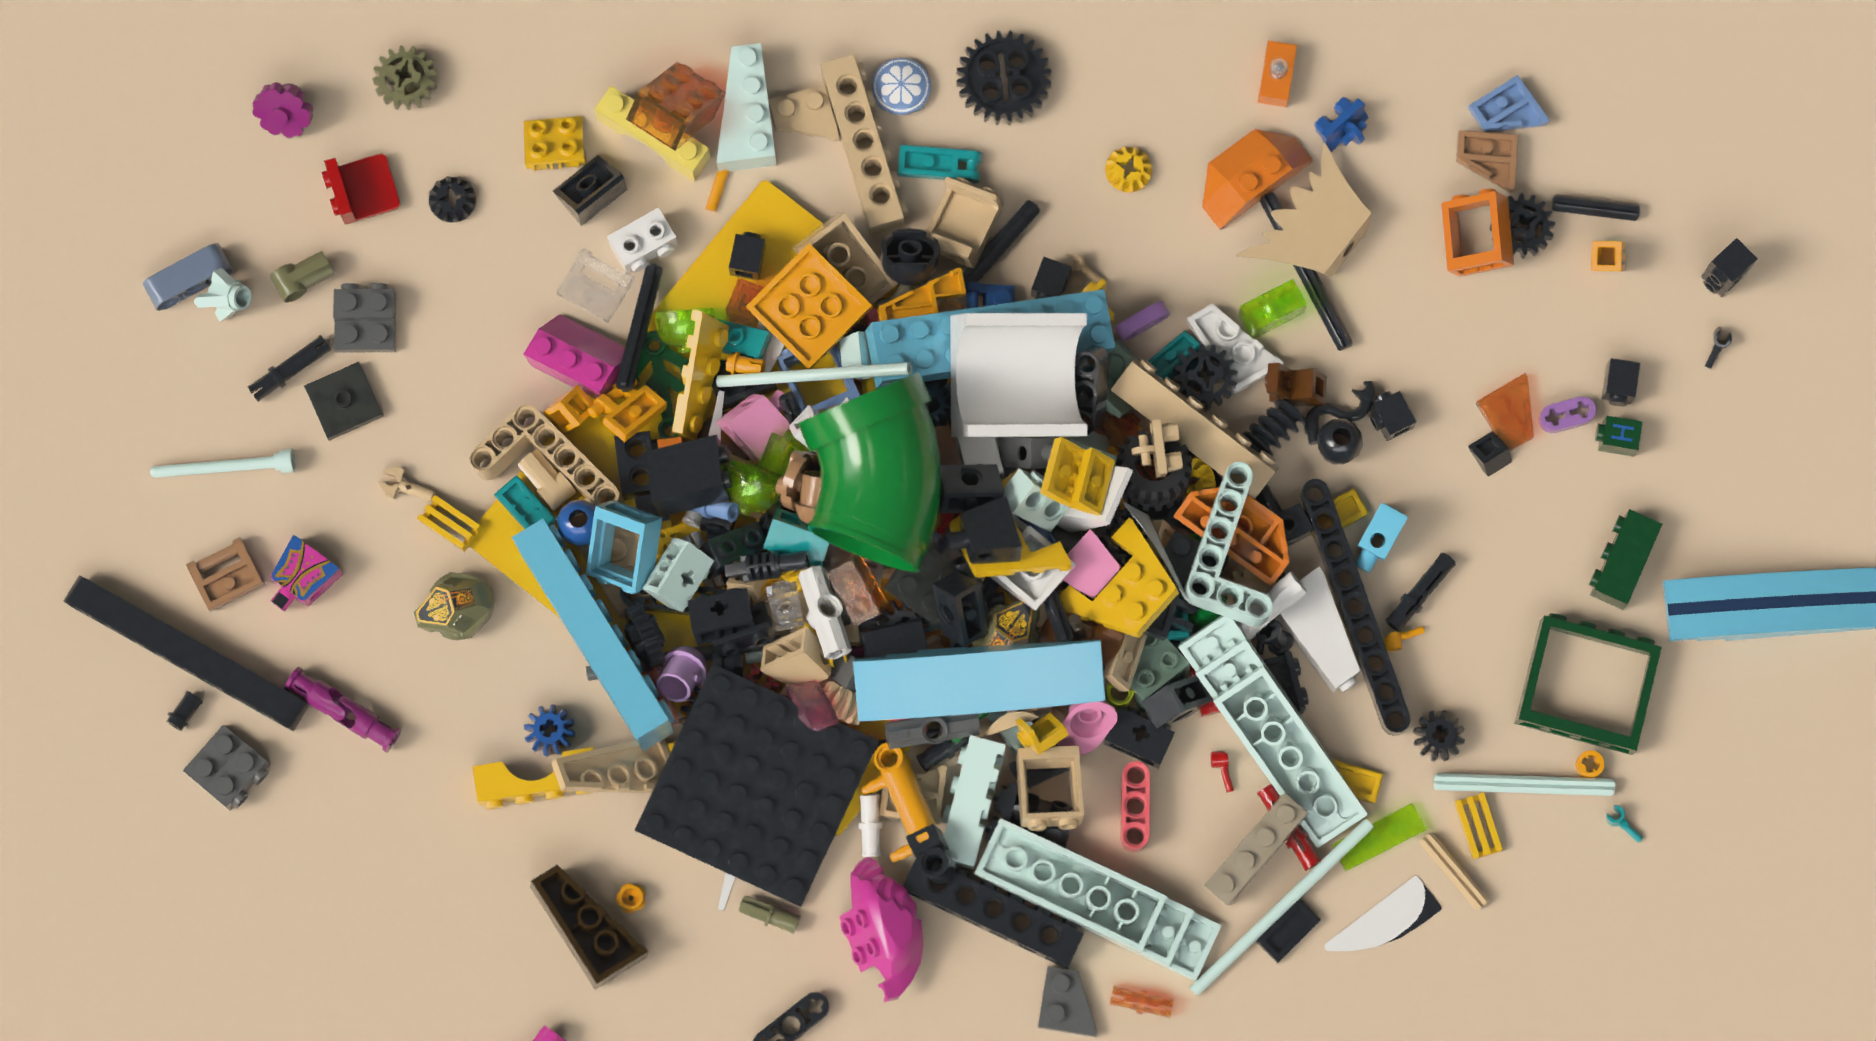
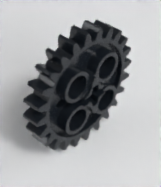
M998 30L996 39H992L986 33L984 43L975 39L974 45L976 49L966 47L968 57H960V64L964 67L957 68V75L962 78L957 79L956 85L957 87L965 88L959 91V97H969L965 102V107L969 108L974 105V116L983 112L984 122H987L993 116L995 117L996 125H999L1001 118H1005L1007 124L1011 125L1012 117L1016 116L1017 120L1021 123L1023 122L1024 112L1030 117L1033 116L1032 106L1038 109L1042 108V102L1039 98H1048V92L1044 89L1051 88V81L1045 78L1051 76V69L1044 67L1048 65L1049 60L1048 58L1039 59L1043 49L1033 50V39L1026 44L1023 43L1024 34L1019 35L1016 40L1013 39L1012 31L1008 32L1006 38H1002V34ZM999 54L1004 55L1006 78H1008L1009 102H1005L1003 97ZM1016 57L1022 59L1024 64L1020 67H1014L1009 61ZM984 61H991L995 64V67L992 70H984L980 67V64ZM1021 85L1026 87L1028 92L1024 95H1017L1012 89L1015 86ZM987 89H995L999 95L995 98H987L983 93Z

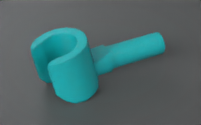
M1614 805L1613 809L1620 814L1621 818L1614 820L1606 814L1607 823L1613 827L1620 826L1639 843L1643 837L1624 819L1625 812L1623 808Z

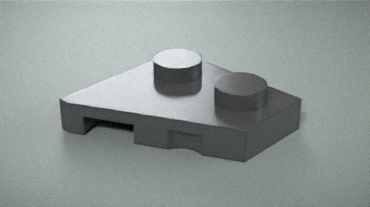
M1047 967L1038 1028L1096 1038L1097 1030L1078 971Z

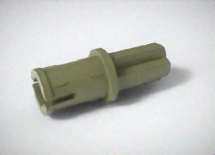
M744 896L739 906L740 913L765 922V926L771 924L792 934L795 933L801 917L775 907L776 903L770 905L750 896Z

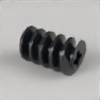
M1282 399L1275 401V408L1269 407L1266 410L1267 416L1260 415L1258 417V424L1252 423L1249 426L1250 432L1243 431L1241 433L1252 442L1250 446L1258 453L1265 451L1273 456L1270 449L1271 445L1281 449L1282 445L1278 439L1281 437L1289 441L1288 429L1298 433L1299 429L1296 422L1298 421L1303 425L1307 424V420L1302 413L1292 404Z

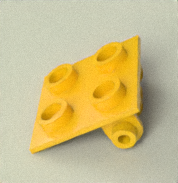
M582 116L523 121L526 169H532V171L548 169L547 164H549L550 170H553V164L558 163L559 169H562V163H565V168H580V164H586Z

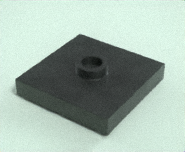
M359 361L304 385L329 441L384 417Z

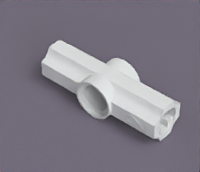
M819 565L801 571L798 577L809 608L807 621L817 632L824 657L832 660L849 654L852 649L840 616L843 610L842 603L833 594L825 568Z

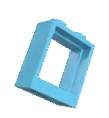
M615 500L595 506L586 574L597 578L599 583L619 586L626 593H639L643 590V586L656 565L662 518ZM615 526L640 534L634 571L610 563Z

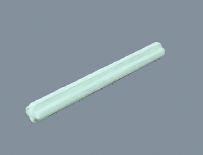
M1436 773L1433 779L1434 789L1445 791L1612 796L1615 793V781L1608 778Z

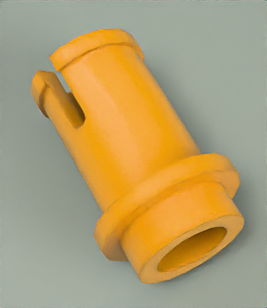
M735 352V354L728 355L726 371L731 372V374L765 372L766 361L764 359L740 356V352Z

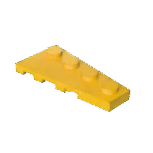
M692 309L691 320L696 321L694 335H688L686 347L691 348L689 363L683 365L681 377H683L685 389L678 393L672 432L686 439L695 440L703 426V414L706 404L711 399V387L714 377L720 368L719 360L723 347L728 341L729 326L703 311Z

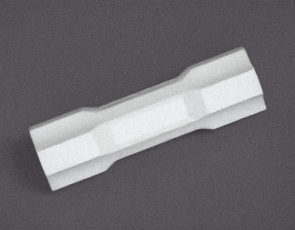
M1290 571L1266 593L1272 600L1273 610L1264 624L1255 627L1236 622L1250 641L1258 631L1282 611L1291 607L1303 597L1307 590ZM1253 604L1250 607L1255 615L1260 616L1264 614V609L1259 604Z

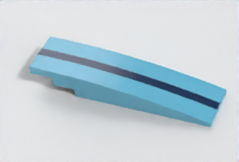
M1876 568L1758 573L1673 579L1662 582L1669 642L1721 639L1733 641L1876 629Z

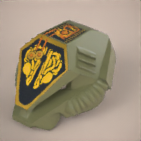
M450 572L434 583L428 598L414 611L417 627L428 632L438 631L442 634V637L451 640L472 638L490 619L494 611L495 599L491 588L483 580L472 575Z
M1019 599L1007 606L1001 604L991 606L989 613L985 615L988 634L973 642V647L1040 643L1041 633L1037 628V622L1040 619L1039 608L1035 611Z

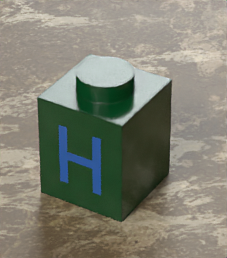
M1607 415L1602 424L1598 423L1596 427L1595 441L1599 442L1598 451L1634 457L1639 450L1643 421Z

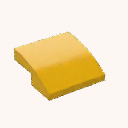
M1064 437L1055 438L1040 493L1073 509L1099 516L1102 513L1115 460L1093 447L1084 450Z

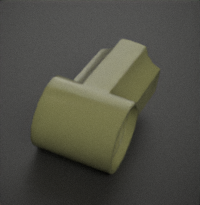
M320 251L295 265L286 264L271 273L270 278L283 302L289 303L302 297L308 288L335 274L323 251Z

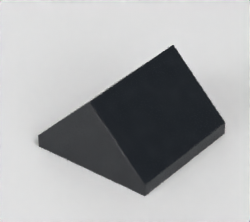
M597 155L555 188L553 193L582 226L627 191V186L623 175Z

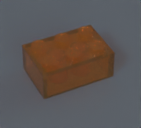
M677 61L638 92L626 120L676 151L713 121L726 92L718 88L713 81L706 80L696 74L691 67Z

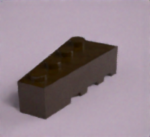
M558 865L531 880V890L595 990L647 958L649 951L642 944H639L622 925H619L599 903L597 904L586 894V891Z

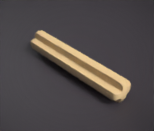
M1428 833L1420 840L1422 848L1475 910H1479L1489 901L1488 897L1434 833Z

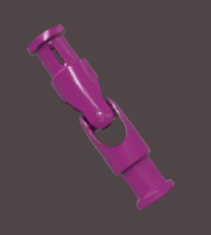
M297 667L285 684L286 691H294L305 698L306 703L324 714H328L336 722L363 739L369 738L382 746V750L386 753L393 747L401 733L399 728L393 729L379 720L378 715L354 700L343 696L322 680L316 681L306 675L301 667ZM353 711L356 720L348 719L349 713Z

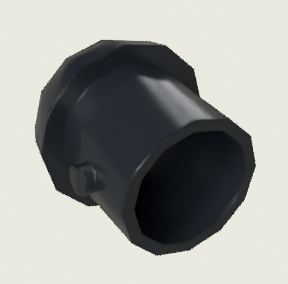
M1344 418L1330 420L1321 427L1317 436L1320 454L1325 461L1334 465L1349 463L1359 455L1363 447L1361 431L1355 423ZM1340 433L1346 436L1350 442L1340 446L1333 440V434Z

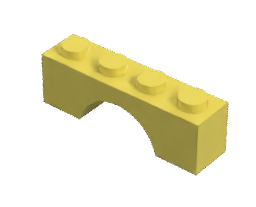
M613 86L609 87L594 109L598 121L620 135H628L642 142L660 155L670 167L692 181L696 180L710 160L708 147Z

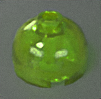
M692 308L703 311L714 318L713 308ZM692 309L656 311L655 326L660 339L668 346L678 347V353L691 352V348L686 347L688 335H694L696 321L691 320Z
M732 461L726 469L730 471L733 488H728L730 494L729 502L738 504L739 513L750 516L752 512L760 513L767 511L776 504L780 497V494L775 491L780 477L771 472L765 475L759 472L760 467Z

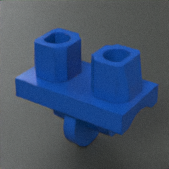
M1342 97L1334 107L1335 113L1338 115L1334 121L1325 115L1315 122L1316 132L1322 138L1323 144L1326 143L1330 152L1334 151L1341 143L1347 146L1353 141L1360 145L1365 141L1361 132L1367 127L1365 121L1369 118L1364 110L1365 103L1359 98L1353 102L1346 97Z

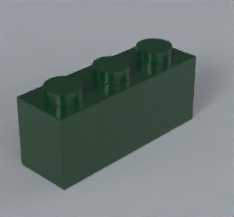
M1630 509L1624 517L1618 516L1612 532L1617 533L1613 543H1606L1600 557L1605 560L1601 570L1595 569L1590 579L1589 585L1593 587L1590 596L1624 610L1631 599L1662 527V523Z

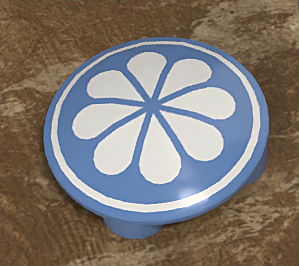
M896 58L885 62L878 68L872 80V92L879 108L897 115L910 114L921 110L930 94L931 85L926 70L919 63L906 58Z

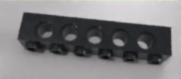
M915 859L903 884L909 895L1068 970L1084 933L1079 931L1081 926L1067 919H1064L1061 923L1051 918L1052 912L1040 906H1036L1034 910L1023 905L1025 900L1013 893H1008L1007 896L996 892L998 887L982 879L980 883H977L968 878L970 875L968 872L956 867L955 875L948 881L945 889L941 891L934 890L930 885V879L919 869V859ZM939 859L933 863L932 872H937L942 868V860ZM965 888L972 890L975 894L974 901L969 904L960 902L957 897L960 890ZM990 902H998L1002 906L1003 912L998 917H991L985 911L986 905ZM1018 915H1025L1029 918L1031 925L1026 930H1018L1013 925V919ZM1046 928H1052L1057 932L1058 939L1054 943H1046L1041 938V932Z

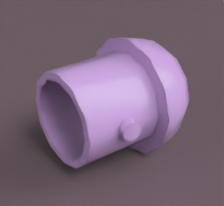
M680 646L672 649L663 658L665 661L663 663V671L657 679V689L661 695L674 702L686 701L695 686H700L707 676V661L703 654L694 647Z

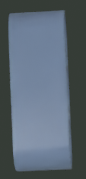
M214 243L148 277L143 282V286L156 310L162 311L209 287L212 283L213 270L223 268L230 275L233 272V268L220 244Z

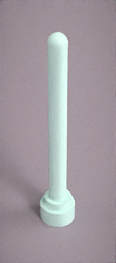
M280 449L279 453H274L273 456L154 466L151 468L150 474L154 478L269 468H275V471H281V473L295 472V456L293 449Z

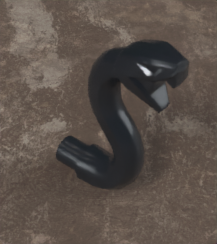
M1365 381L1363 384L1366 388L1361 391L1351 390L1360 400L1359 406L1354 410H1346L1332 403H1325V405H1317L1311 408L1305 416L1307 424L1304 425L1309 445L1318 444L1319 419L1322 415L1329 414L1335 418H1344L1351 422L1364 418L1369 413L1374 402L1375 388L1373 382Z

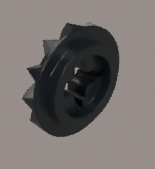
M447 176L445 179L436 181L432 190L429 191L428 203L432 213L438 219L444 222L455 223L466 219L473 212L476 205V194L471 184L460 176ZM449 189H452L455 196H460L455 201V210L450 206L449 201H443L445 198H448Z

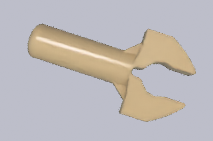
M397 466L383 470V473L390 477H395L399 484L389 486L378 481L384 494L395 499L397 494L404 492L431 502L435 495V491L407 481L404 477L405 469Z

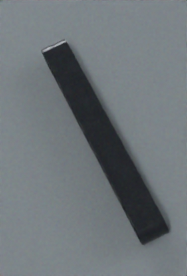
M1311 479L1302 488L1300 495L1302 506L1314 529L1312 533L1381 727L1388 735H1401L1407 729L1411 720L1407 705L1329 488L1324 481ZM1310 488H1317L1322 492L1323 498L1319 501H1312L1308 498L1306 492ZM1328 516L1332 520L1333 526L1330 529H1321L1317 524V518ZM1330 544L1339 545L1343 550V555L1337 558L1331 557L1327 553V546ZM1341 572H1347L1352 576L1353 583L1349 586H1343L1337 581V575ZM1351 600H1357L1362 604L1363 611L1360 614H1352L1347 609V603ZM1362 628L1369 629L1373 634V640L1368 643L1360 641L1357 637V631ZM1370 657L1380 658L1383 662V669L1380 671L1371 670L1367 665V660ZM1381 685L1391 687L1393 698L1384 700L1379 697L1378 687ZM1393 713L1399 714L1403 718V726L1401 728L1391 727L1388 723V715Z
M80 575L63 600V602L291 731H295L309 707L308 703Z

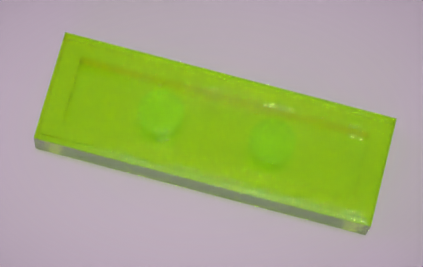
M1413 803L1372 823L1374 828L1339 861L1344 871L1347 872L1425 832L1427 829ZM1343 839L1331 845L1334 849Z

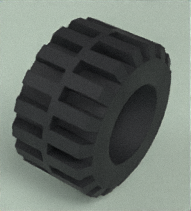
M1145 429L1138 431L1137 438L1133 434L1129 436L1127 444L1123 443L1117 455L1116 466L1133 470L1122 498L1125 501L1130 498V505L1135 508L1138 504L1142 505L1143 511H1149V507H1155V512L1162 511L1163 505H1166L1167 508L1174 506V501L1179 502L1183 498L1184 492L1187 491L1192 471L1191 455H1188L1189 449L1186 444L1180 446V438L1179 441L1164 443L1165 453L1181 452L1183 468L1170 472L1171 474L1168 477L1159 481L1145 479L1136 469V466L1142 462L1141 455L1134 456L1131 451L1132 448L1140 446V435H1148V443L1152 445L1151 433L1146 434ZM1150 454V459H1154L1153 454Z

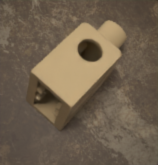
M807 627L763 646L761 672L796 690H803L816 683L824 688L827 682L834 681L829 677L832 666L828 663V658L824 657L819 639Z

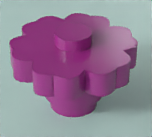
M274 82L271 85H264L260 94L256 95L252 103V113L255 117L261 119V128L268 130L270 134L278 135L282 133L285 137L292 138L302 135L305 127L310 125L313 119V106L305 102L306 95L298 86L290 83L281 85L278 82Z

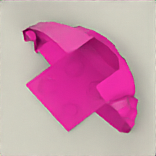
M866 857L859 861L850 873L852 909L839 916L841 920V930L848 938L852 949V959L858 965L860 972L874 965L884 977L885 981L878 984V987L884 991L885 1003L897 1000L911 984L921 964L924 945L921 920L916 917V904L909 896L907 890L894 879L885 876V872L882 866L878 864V861L871 857Z

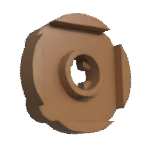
M798 450L792 452L786 473L777 481L775 490L776 493L781 495V503L785 508L796 511L794 502L800 500L802 472L816 471V467L820 468L817 454Z

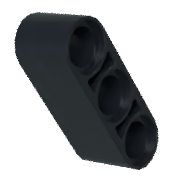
M1098 345L1089 347L1078 353L1075 357V393L1078 410L1084 423V414L1091 420V426L1087 425V435L1100 429L1104 425L1106 418L1110 360L1107 351ZM1088 356L1094 359L1095 368L1089 365ZM1086 385L1092 388L1093 397L1087 394Z

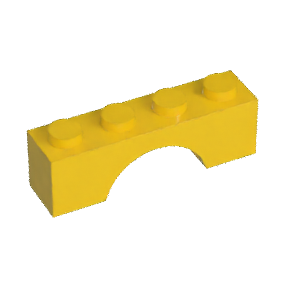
M594 748L564 751L562 757L591 751ZM503 762L472 766L477 802L480 806H485L486 810L504 807V802L515 801L516 805L533 803L535 797L546 796V800L560 799L564 797V793L572 792L561 791L554 771L543 779L527 781L517 778L510 773ZM576 791V795H586L594 793Z

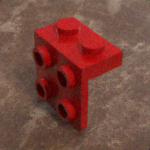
M384 154L373 155L340 166L336 158L324 161L326 171H322L324 183L327 189L332 187L335 198L330 199L334 215H340L345 225L397 210L400 207V200L387 158Z

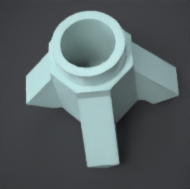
M223 268L213 270L212 283L208 292L198 294L194 300L198 308L216 307L217 311H215V314L221 322L228 319L236 311L246 309L250 305L252 295L250 289L244 286L240 279L234 280Z

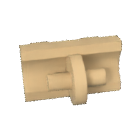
M1161 419L1152 420L1149 424L1152 445L1148 443V435H1140V446L1132 448L1131 451L1134 456L1141 455L1142 466L1151 465L1150 454H1153L1156 478L1166 477L1169 472L1183 468L1181 452L1165 453L1164 443L1179 441L1178 424L1161 423Z

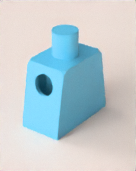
M1381 502L1357 546L1362 551L1355 562L1356 566L1370 573L1378 559L1384 561L1408 516ZM1375 535L1382 537L1384 540L1379 548L1371 544Z

